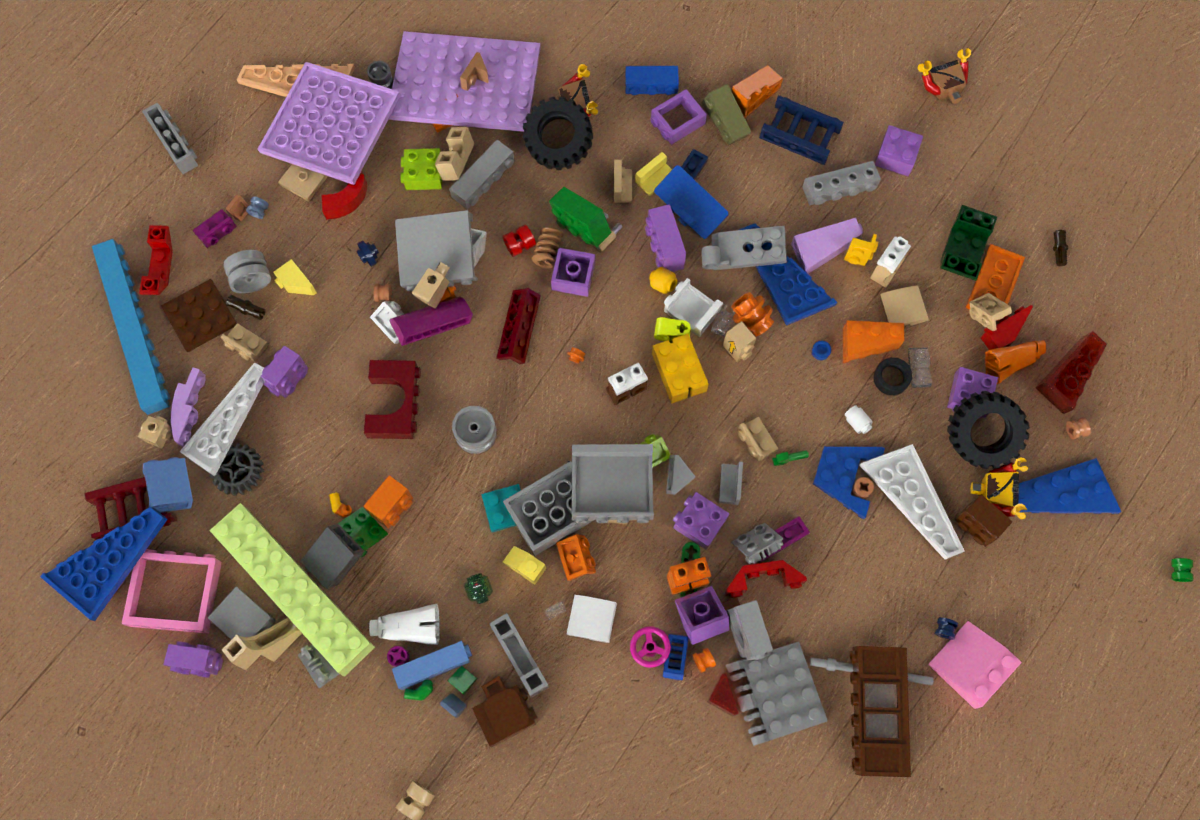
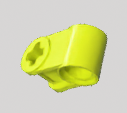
M665 317L657 318L654 338L659 341H672L673 338L689 334L690 337V324L685 320Z

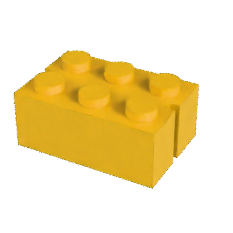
M689 334L673 338L672 343L667 340L652 346V356L671 404L687 399L688 388H691V397L707 392L709 384Z

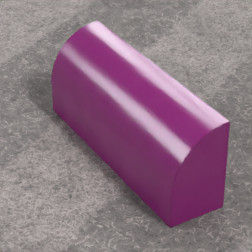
M459 296L439 303L436 309L428 306L391 318L389 322L401 346L470 324L473 313L465 299Z

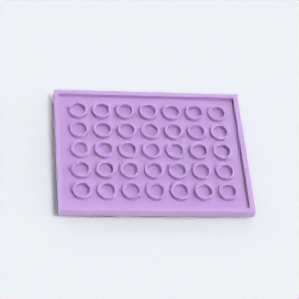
M404 31L392 89L399 91L401 96L388 120L524 132L523 123L527 122L525 117L528 113L531 114L540 43ZM476 52H479L487 69L489 82L486 83L477 79L476 83L466 91L461 88L460 76Z

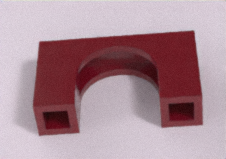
M370 360L368 378L371 384L399 386L405 391V400L401 408L392 414H365L364 434L367 438L413 439L414 433H417V422H414L415 415H418L416 397H419L420 388L417 385V379L421 377V368L417 366L416 361Z

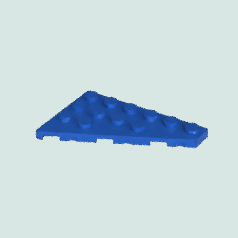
M149 507L140 515L131 518L129 523L110 531L103 538L94 541L93 545L87 549L76 552L68 557L66 561L57 564L56 568L48 573H43L40 577L88 619L96 621L168 519L156 509Z

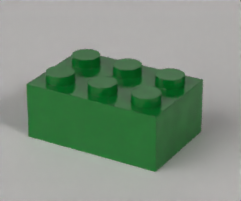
M563 187L549 200L552 207L551 211L557 218V224L562 229H568L575 237L579 236L586 244H592L597 248L612 233L603 210L568 188Z

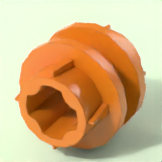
M748 292L733 303L731 308L735 314L732 320L736 324L742 321L750 332L757 337L773 325L774 320L770 317L773 309L769 305L762 307L765 301L763 296L754 297L752 293Z

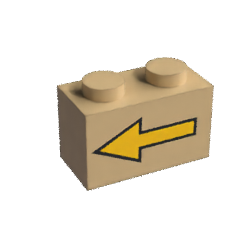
M741 321L727 331L723 347L736 362H739L741 359L746 360L752 355L756 337Z

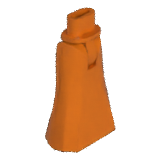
M1045 341L1026 342L986 351V374L998 377L997 384H1000L1015 372L1037 362L1041 355L1046 353Z

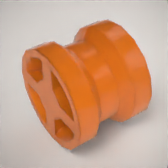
M708 648L703 649L699 654L695 653L692 655L701 673L705 672L708 667L713 668L716 666L715 660Z

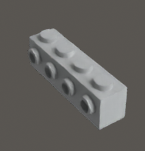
M156 103L143 110V114L181 173L185 174L197 167L198 164L195 159L198 157L192 148L188 150L186 147L189 143L183 135L179 136L178 133L181 131L176 123L171 124L169 121L172 117L167 109L163 111L160 105Z
M874 161L805 178L802 188L809 206L814 204L821 205L825 201H836L844 196H855L863 191L871 192L878 187L881 178Z

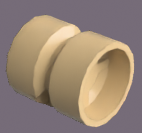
M412 781L406 790L407 796L401 798L396 808L410 819L420 820L425 813L424 807L430 805L435 795L422 785Z

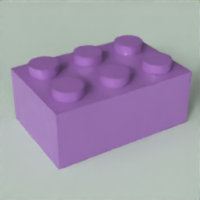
M670 204L649 209L648 217H646L647 226H645L647 236L651 237L652 242H650L652 252H656L657 258H655L657 268L663 267L673 272L684 269L686 251Z

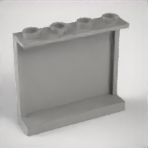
M465 210L395 219L400 286L407 289V291H413L426 270L430 268L435 271L440 262L450 267L445 275L449 281L447 287H453L454 283L470 285L473 284L472 281H478L474 272L470 223L473 222V214Z
M653 444L572 445V520H576V523H587L588 520H596L597 523H608L609 520H617L618 523H628L629 520H637L638 523H648L649 520H653Z

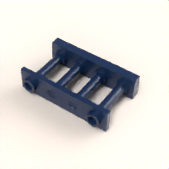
M778 95L775 108L778 111L771 125L764 123L759 138L825 165L830 150L826 149L834 132L840 134L844 122L836 117H830L791 101L787 97ZM785 112L794 115L787 132L777 129ZM801 119L811 122L803 139L793 135ZM817 125L827 129L819 146L810 142Z

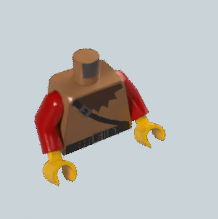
M967 48L965 56L963 55V49L958 51L957 55L961 59L960 62L955 60L932 68L930 61L919 64L918 70L923 72L922 79L925 90L935 95L939 100L950 98L953 104L962 100L960 93H962L968 80L969 62L967 58L970 57L971 50Z
M581 64L578 67V73L558 88V98L556 100H559V97H565L567 101L569 99L574 100L577 105L580 104L590 118L591 114H598V110L595 108L598 105L594 101L589 100L585 79L582 77H589L590 71L586 70L587 66L585 64Z

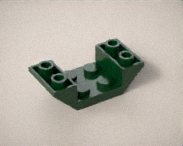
M962 205L948 236L940 260V269L976 281L982 266L980 261L987 240L993 232L997 216Z

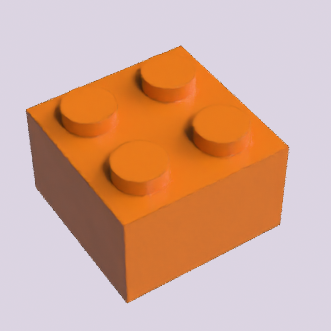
M389 475L365 503L364 508L372 517L389 529L391 525L397 524L400 514L410 508L414 498L405 486Z

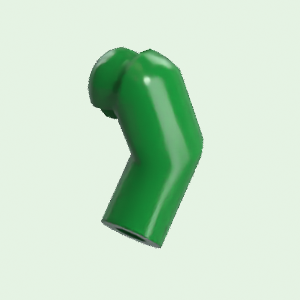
M427 679L417 689L406 688L404 699L419 701L426 699L433 691V682Z

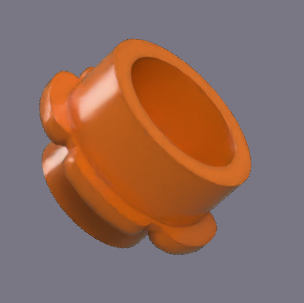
M572 347L570 352H567L570 356L569 360L578 364L580 361H584L585 353Z

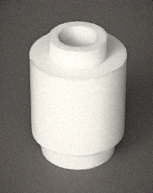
M855 405L845 413L847 422L858 434H865L871 430L873 421L862 408H858Z

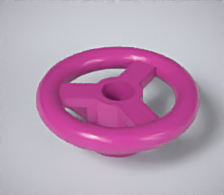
M651 626L644 627L633 635L630 642V652L633 659L641 666L648 668L657 667L663 664L669 657L671 650L670 640L661 629ZM652 633L662 638L665 649L658 647V644L652 640ZM645 634L646 641L642 645V650L637 653V640ZM652 644L654 649L652 651L647 650V645ZM656 654L662 655L656 661H645L642 659L645 655L647 657H653Z

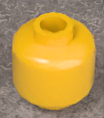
M663 267L653 270L649 276L650 286L663 294L674 291L678 283L676 274Z

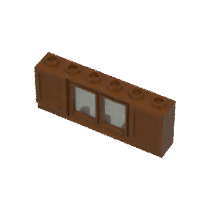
M852 647L853 651H850V662L853 663V672L850 673V682L853 684L851 705L854 706V714L851 715V725L854 727V736H852L851 744L852 748L855 749V758H852V769L855 771V775L911 777L907 648Z

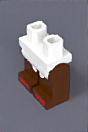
M638 362L608 377L609 386L606 387V391L614 405H617L629 399L630 394L633 397L647 390L648 378Z

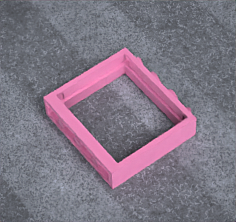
M146 549L132 570L122 624L128 627L209 634L211 621L208 619V616L213 612L222 562L216 559L215 555L210 554L196 557L194 553L185 552L183 555H176V552L164 551V554H160L156 550ZM147 560L208 565L198 622L135 617Z

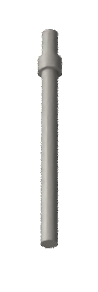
M810 658L811 666L823 667L828 671L841 670L853 672V664L838 662L832 658H827V660ZM908 673V682L933 685V677Z

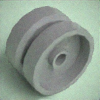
M243 250L232 254L224 261L223 267L233 292L252 293L261 290L271 282V275L266 267L265 257L258 250Z
M468 406L461 409L455 415L452 422V431L457 444L464 451L471 454H480L493 446L497 438V429L492 414L487 409L480 406Z

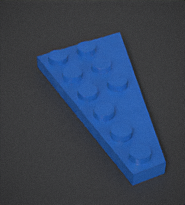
M754 223L739 230L756 229L760 227L756 223ZM770 242L762 245L763 250H769L772 247ZM747 244L745 248L748 252H751L754 246ZM788 256L787 263L755 266L786 326L837 304L834 298L831 299L825 293V290L821 286L819 287L811 279L812 277Z
M1097 458L1019 483L1018 504H1023L1027 508V510H1021L1020 512L1119 514L1122 512Z

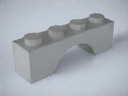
M506 613L489 623L531 698L549 688L548 683L508 614Z

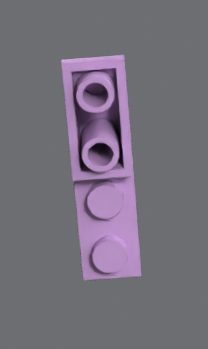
M192 368L186 384L178 383L173 397L171 428L174 441L181 447H184L186 442L190 440L191 429L198 420V411L193 405L198 401V393L205 384L206 375L197 368Z

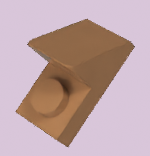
M476 52L460 76L461 88L466 91L476 83L477 79L486 83L489 82L488 72L479 52Z

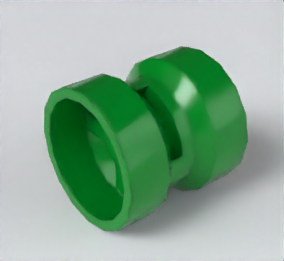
M1174 558L1171 560V566L1174 568L1171 580L1176 582H1192L1194 580V576L1191 573L1193 560L1187 558Z

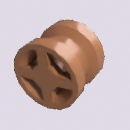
M375 284L374 301H391V284H385L384 286Z
M1079 418L1077 421L1070 420L1066 424L1067 433L1073 440L1078 439L1079 436L1087 437L1091 433L1090 425L1086 418Z
M866 477L857 479L852 487L853 496L862 499L868 498L874 490L873 482Z

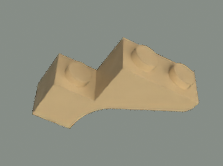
M286 618L252 637H241L236 634L222 651L232 664L247 670L260 655L275 662L302 632L289 618Z

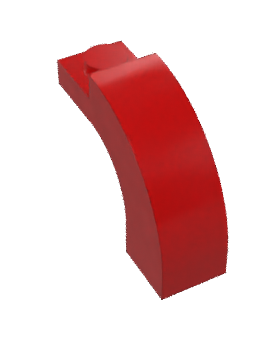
M362 171L354 185L348 183L338 193L321 195L322 212L326 220L344 217L356 210L362 203L367 192V181Z

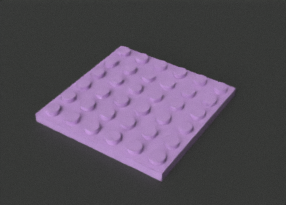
M305 62L259 145L258 151L354 185L401 96L400 92Z

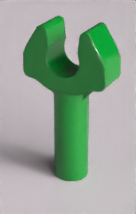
M807 450L790 454L783 452L777 454L772 460L774 466H781L789 461L808 458L809 453Z

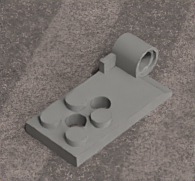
M785 226L718 232L711 234L712 246H706L701 249L702 268L722 270L787 263ZM770 242L772 247L769 250H763L762 245ZM747 244L754 246L751 252L744 251V247Z

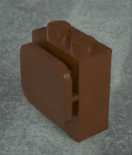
M518 685L472 708L490 747H494L536 725L535 719L538 717L533 707L528 708L525 702L528 700V696L524 688L519 689Z

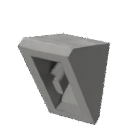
M670 455L666 494L675 495L696 477L679 455Z

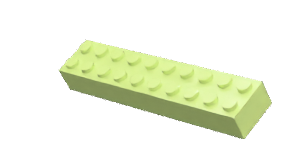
M238 504L209 530L339 674L345 677L375 648L244 505Z

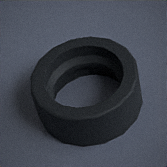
M890 357L884 359L874 372L876 387L886 395L895 396L901 394L907 389L912 380L910 366L899 358ZM886 367L899 369L904 376L902 384L899 386L888 385L882 378L883 370Z

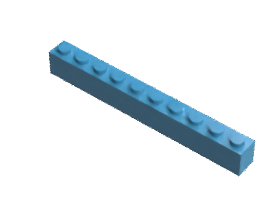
M114 239L93 245V253L140 408L147 415L170 407L168 402L170 395L167 389H164L163 383H165V379L158 370L160 363L152 351L155 350V347L147 335L150 331L142 319L145 315L137 303L140 299L132 287L135 286L132 276L128 274L130 267L123 258L125 254L124 248L121 244L118 245Z

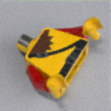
M1020 457L1016 459L1015 464L1002 465L1000 468L989 471L983 477L982 483H971L970 493L982 494L1007 517L1017 515L1019 519H1024L1026 515L1019 512L1027 510V508L1023 504H1018L1019 472L1016 471L1017 469L1022 472L1027 471V466L1020 467V464L1027 462V460Z

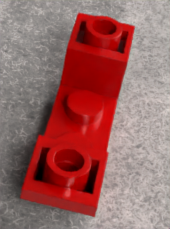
M149 225L147 243L151 246L152 253L148 276H142L139 294L160 295L169 282L173 255L170 230L168 226Z
M784 560L744 565L726 589L725 595H731V598L742 597L743 593L748 590L745 579L747 576L748 579L759 578L760 574L767 573L768 576L779 575L781 571L784 587L790 586V589L801 588L802 584L807 581V577Z

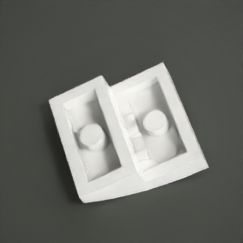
M575 595L567 635L609 643L617 603Z

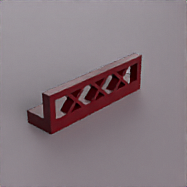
M530 288L513 290L496 357L498 360L511 359L518 364H525L541 295ZM521 295V299L517 302L518 296ZM509 346L508 353L504 354L505 349Z

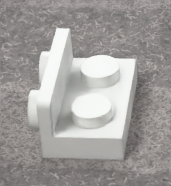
M384 301L370 318L394 344H398L399 340L389 320L404 313L396 302Z

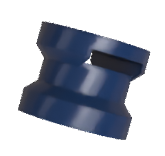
M938 618V628L934 634L941 638L954 640L956 636L954 631L958 627V622L948 618Z

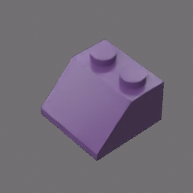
M712 586L675 600L684 630L692 645L729 631V616Z

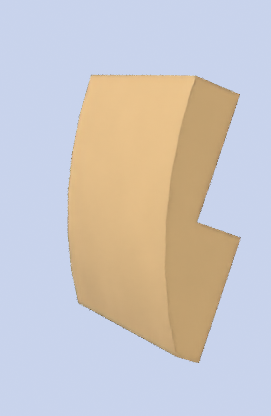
M919 286L900 288L880 294L888 322L904 323V326L908 324L913 326L929 320Z

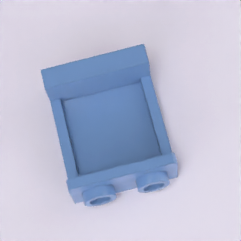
M172 457L168 460H150L147 463H143L142 471L146 480L149 507L156 509L159 513L190 509L192 507L193 498L185 458Z

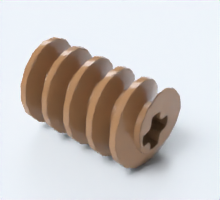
M551 227L541 229L536 248L534 249V255L532 256L533 263L541 268H553V265L550 263L555 262L554 257L557 256L555 250L560 248L558 245L562 242L560 237L564 235L562 231Z

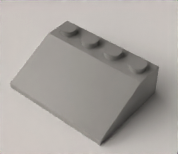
M571 461L503 501L534 556L594 521L588 520L587 523H576V520H572Z

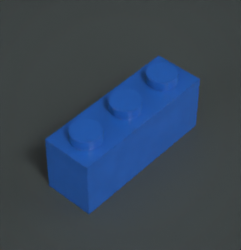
M626 66V94H678V66Z

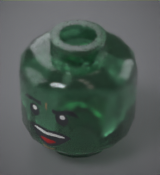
M478 573L466 578L467 581L464 583V589L468 600L476 601L477 604L488 601V596L493 593L488 576Z

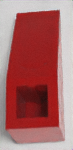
M1030 305L1026 308L1022 306L1014 312L1013 316H1005L996 325L997 330L991 331L986 327L981 340L987 348L991 350L1009 347L1018 336L1033 306Z

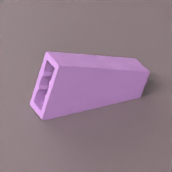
M853 218L795 235L791 245L800 267L808 274L847 250L852 238L860 239L863 234V228L860 223L858 224L857 219Z

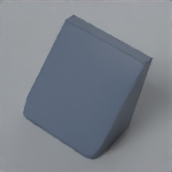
M454 694L448 695L440 702V705L456 718L467 707Z

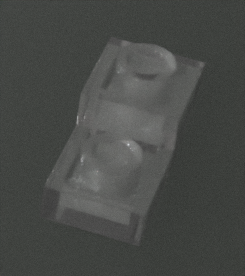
M928 347L909 348L908 361L912 371V388L931 387L932 378L929 369L931 361Z

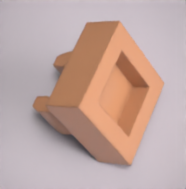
M236 195L226 207V210L236 220L242 221L248 214L246 209L250 205L241 196Z

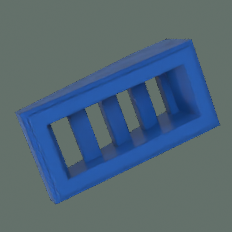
M669 634L670 644L673 642L684 644V646L671 645L670 651L682 652V655L669 654L664 663L663 677L683 680L689 638L687 636ZM669 659L678 660L681 663L669 662Z

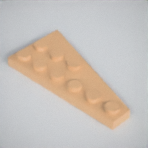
M304 64L292 65V67H283V65H276V67L243 65L237 82L238 84L287 97ZM338 64L321 66L352 76L355 69L354 64H347V66H338Z

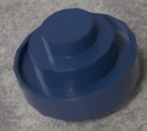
M363 240L358 242L359 250L356 252L363 264L368 262L371 267L376 265L375 259L378 258L377 254H379L374 244L370 245L369 242L365 243Z

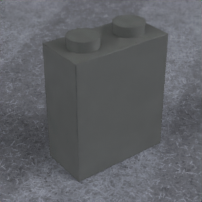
M339 524L328 526L301 562L305 565L307 571L318 579L323 587L329 589L339 585L365 551Z

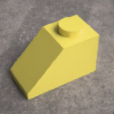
M292 259L273 272L277 277L274 281L280 289L284 287L288 293L315 295L317 293L313 285Z
M513 546L503 560L505 565L534 585L546 570V565L515 546Z

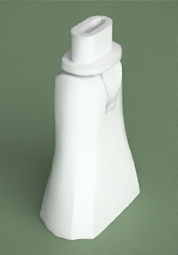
M438 604L380 616L377 620H370V636H379V638L438 645L440 640Z

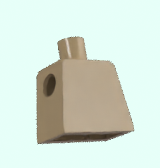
M440 262L435 271L428 268L412 294L420 301L436 309L449 284L445 275L450 267Z

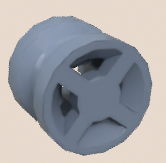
M252 197L250 200L251 205L247 207L246 212L255 218L263 219L265 215L264 210L268 208L269 204L261 198Z

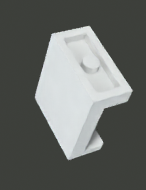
M687 278L684 282L681 281L677 285L676 292L673 295H669L664 301V312L673 319L689 322L690 331L700 337L722 311L723 302L718 299L714 302L690 284L691 280Z

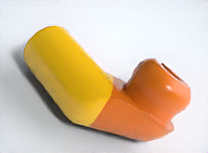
M339 493L329 495L332 512L341 517H348L352 512L351 506L341 503Z

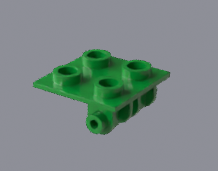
M363 507L338 523L365 551L361 557L367 554L366 550L388 535Z

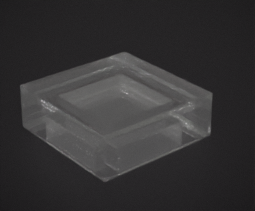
M559 602L545 609L544 612L547 619L550 620L565 612L566 608L563 602Z

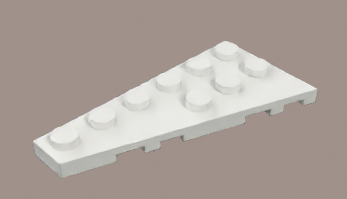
M255 362L180 450L184 456L213 476L218 472L265 382L261 377L264 367Z
M913 444L860 464V467L944 560L965 552Z

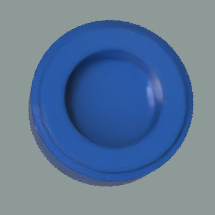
M817 341L812 347V355L817 360H826L831 354V346L826 341Z

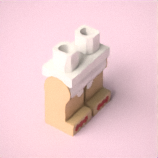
M896 236L893 238L878 260V265L870 279L885 288L888 286L904 262V256L911 247L907 240Z

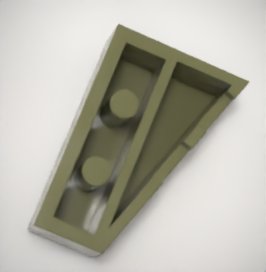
M728 84L708 93L701 102L728 146L747 137L751 133Z

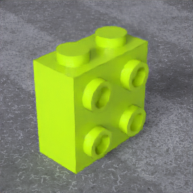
M440 148L404 149V156H401V167H404V172H401L400 177L401 183H404L406 190L442 189V179L435 166V162L441 152Z

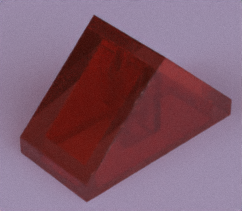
M724 673L719 677L707 702L731 716H736L739 713L727 674Z

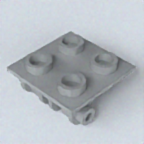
M766 523L755 526L754 529L746 534L738 536L737 539L732 541V544L746 556L745 559L750 565L762 560L761 557L763 559L766 558L764 550L768 556L780 550L783 545V538Z
M308 645L304 646L301 649V653L298 654V657L319 689L339 675L313 645L309 647Z

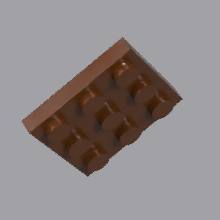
M212 279L161 305L187 352L234 328L237 324Z

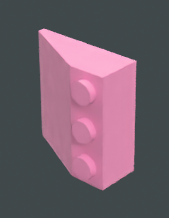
M967 621L955 634V639L949 640L928 665L976 709L984 706L1022 662L1005 646Z

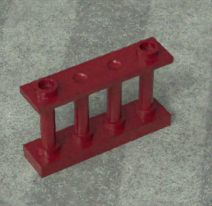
M145 477L84 493L85 500L96 506L100 532L91 534V538L95 540L101 539L104 535L115 529H108L104 505L107 501H116L119 527L128 523L124 503L126 496L135 495L138 515L146 510L144 493L147 491ZM161 512L168 519L163 527L177 521V517L173 514Z

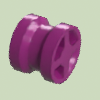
M394 646L387 653V660L394 667L409 662V653L401 646Z

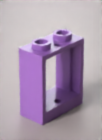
M687 89L652 109L650 120L652 125L660 130L663 139L668 140L672 145L706 124L707 114ZM681 104L692 119L673 130L662 115Z

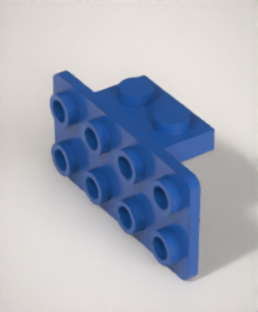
M679 165L675 166L654 189L655 194L667 205L670 204L672 212L679 216L677 220L685 227L689 225L703 239H707L729 215L728 211Z

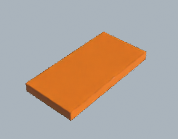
M990 244L965 308L970 309V301L987 293L1008 305L1025 257Z

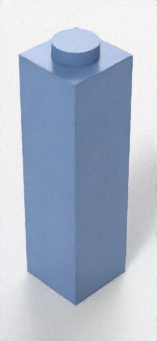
M460 641L395 667L392 671L398 689L404 690L424 680L471 662L469 657L472 656L469 645H464Z

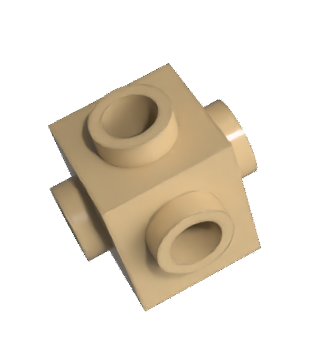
M148 416L141 426L138 437L144 442L162 449L165 442L171 437L172 428L167 424L168 420L160 416L156 418Z

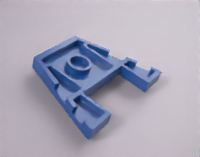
M824 447L813 485L830 497L837 499L847 509L854 511L861 519H865L870 501L852 496V487L860 460L868 461L882 456L885 448Z

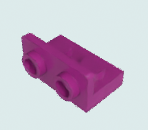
M221 209L192 231L209 248L215 245L222 237L230 234L237 226L232 218Z

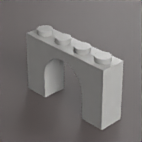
M757 600L726 610L740 658L746 657V660H758L769 656L768 652L772 651L773 648Z

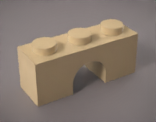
M452 127L446 138L449 151L440 152L435 162L442 181L459 180L475 144L468 127Z

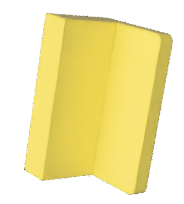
M663 152L636 173L635 182L649 196L654 193V189L672 170L666 164L667 156Z

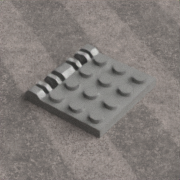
M799 642L769 651V656L758 660L743 659L726 665L728 673L744 669V672L730 676L731 681H737L744 677L748 681L747 685L736 687L734 689L735 693L751 690V694L737 698L741 711L745 712L754 708L758 710L756 713L744 716V720L752 721L760 717L763 725L748 729L749 734L765 730V733L751 737L753 746L828 721Z

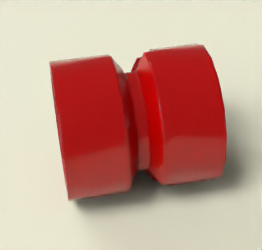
M526 224L517 228L515 233L511 231L502 236L512 257L521 254L523 249L528 250L536 246L534 236Z

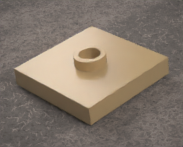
M292 164L278 183L283 188L309 202L328 176Z

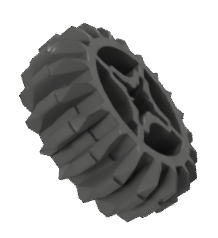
M237 443L236 447L231 445L216 475L210 474V477L214 479L212 483L218 486V490H224V493L227 495L232 493L233 496H237L238 491L241 495H244L245 489L252 492L251 486H258L255 481L262 480V477L259 475V473L264 472V469L261 468L264 463L262 460H259L261 456L256 453L254 448L250 449L248 445L243 447L240 443ZM242 456L249 458L251 466L244 464ZM223 473L230 475L231 483L225 482Z

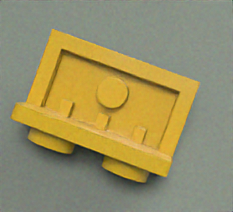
M873 233L870 242L852 238L844 260L851 264L865 266L868 260H872L873 254L877 250L879 243L876 241L877 234Z

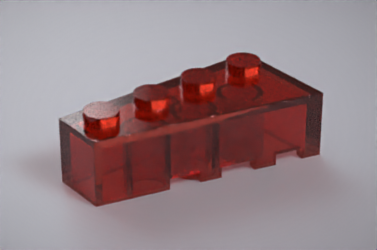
M1093 331L1081 337L1035 388L1062 414L1074 410L1077 405L1076 402L1082 395L1083 388L1087 380L1090 379L1091 372L1094 366L1097 365L1107 344Z

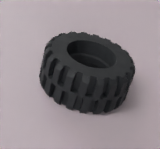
M549 97L550 101L545 102L544 99L539 101L541 105L538 107L534 105L531 108L532 113H528L525 117L527 122L523 123V139L528 151L540 165H545L548 169L556 168V170H562V167L569 169L572 168V164L576 163L578 165L581 163L580 159L582 157L586 158L588 155L587 150L592 147V125L583 107L580 104L577 105L574 100L569 99L567 101L565 97H559V100H556L555 97ZM556 119L570 121L575 129L571 142L565 147L558 149L547 147L542 140V132L546 125Z
M982 391L981 394L975 392L970 394L971 398H963L961 400L962 404L959 407L957 405L954 407L953 411L955 413L950 415L948 420L951 424L947 426V432L950 434V443L956 452L975 467L979 465L982 469H989V466H992L994 469L1000 468L1002 463L1005 465L1010 464L1011 458L1017 459L1020 456L1019 450H1024L1026 447L1024 440L1029 439V433L1026 429L1030 428L1029 422L1025 420L1027 416L1020 409V406L998 392ZM988 413H997L1002 416L1005 421V429L997 442L988 446H978L972 441L971 428L979 417Z

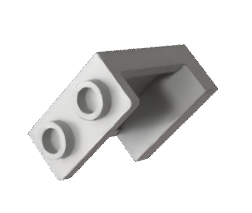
M237 586L208 616V619L231 640L236 634L241 637L255 636L272 627L276 621Z

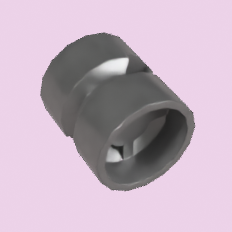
M380 60L372 62L367 69L370 82L392 89L393 78L389 65Z

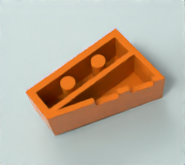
M768 65L732 87V94L744 118L781 88L783 78Z
M847 320L843 327V364L858 358L863 359L866 356L878 355L899 349L904 342V323Z

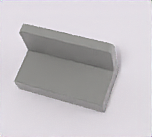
M739 461L738 465H721L719 503L739 504L741 499L743 462Z

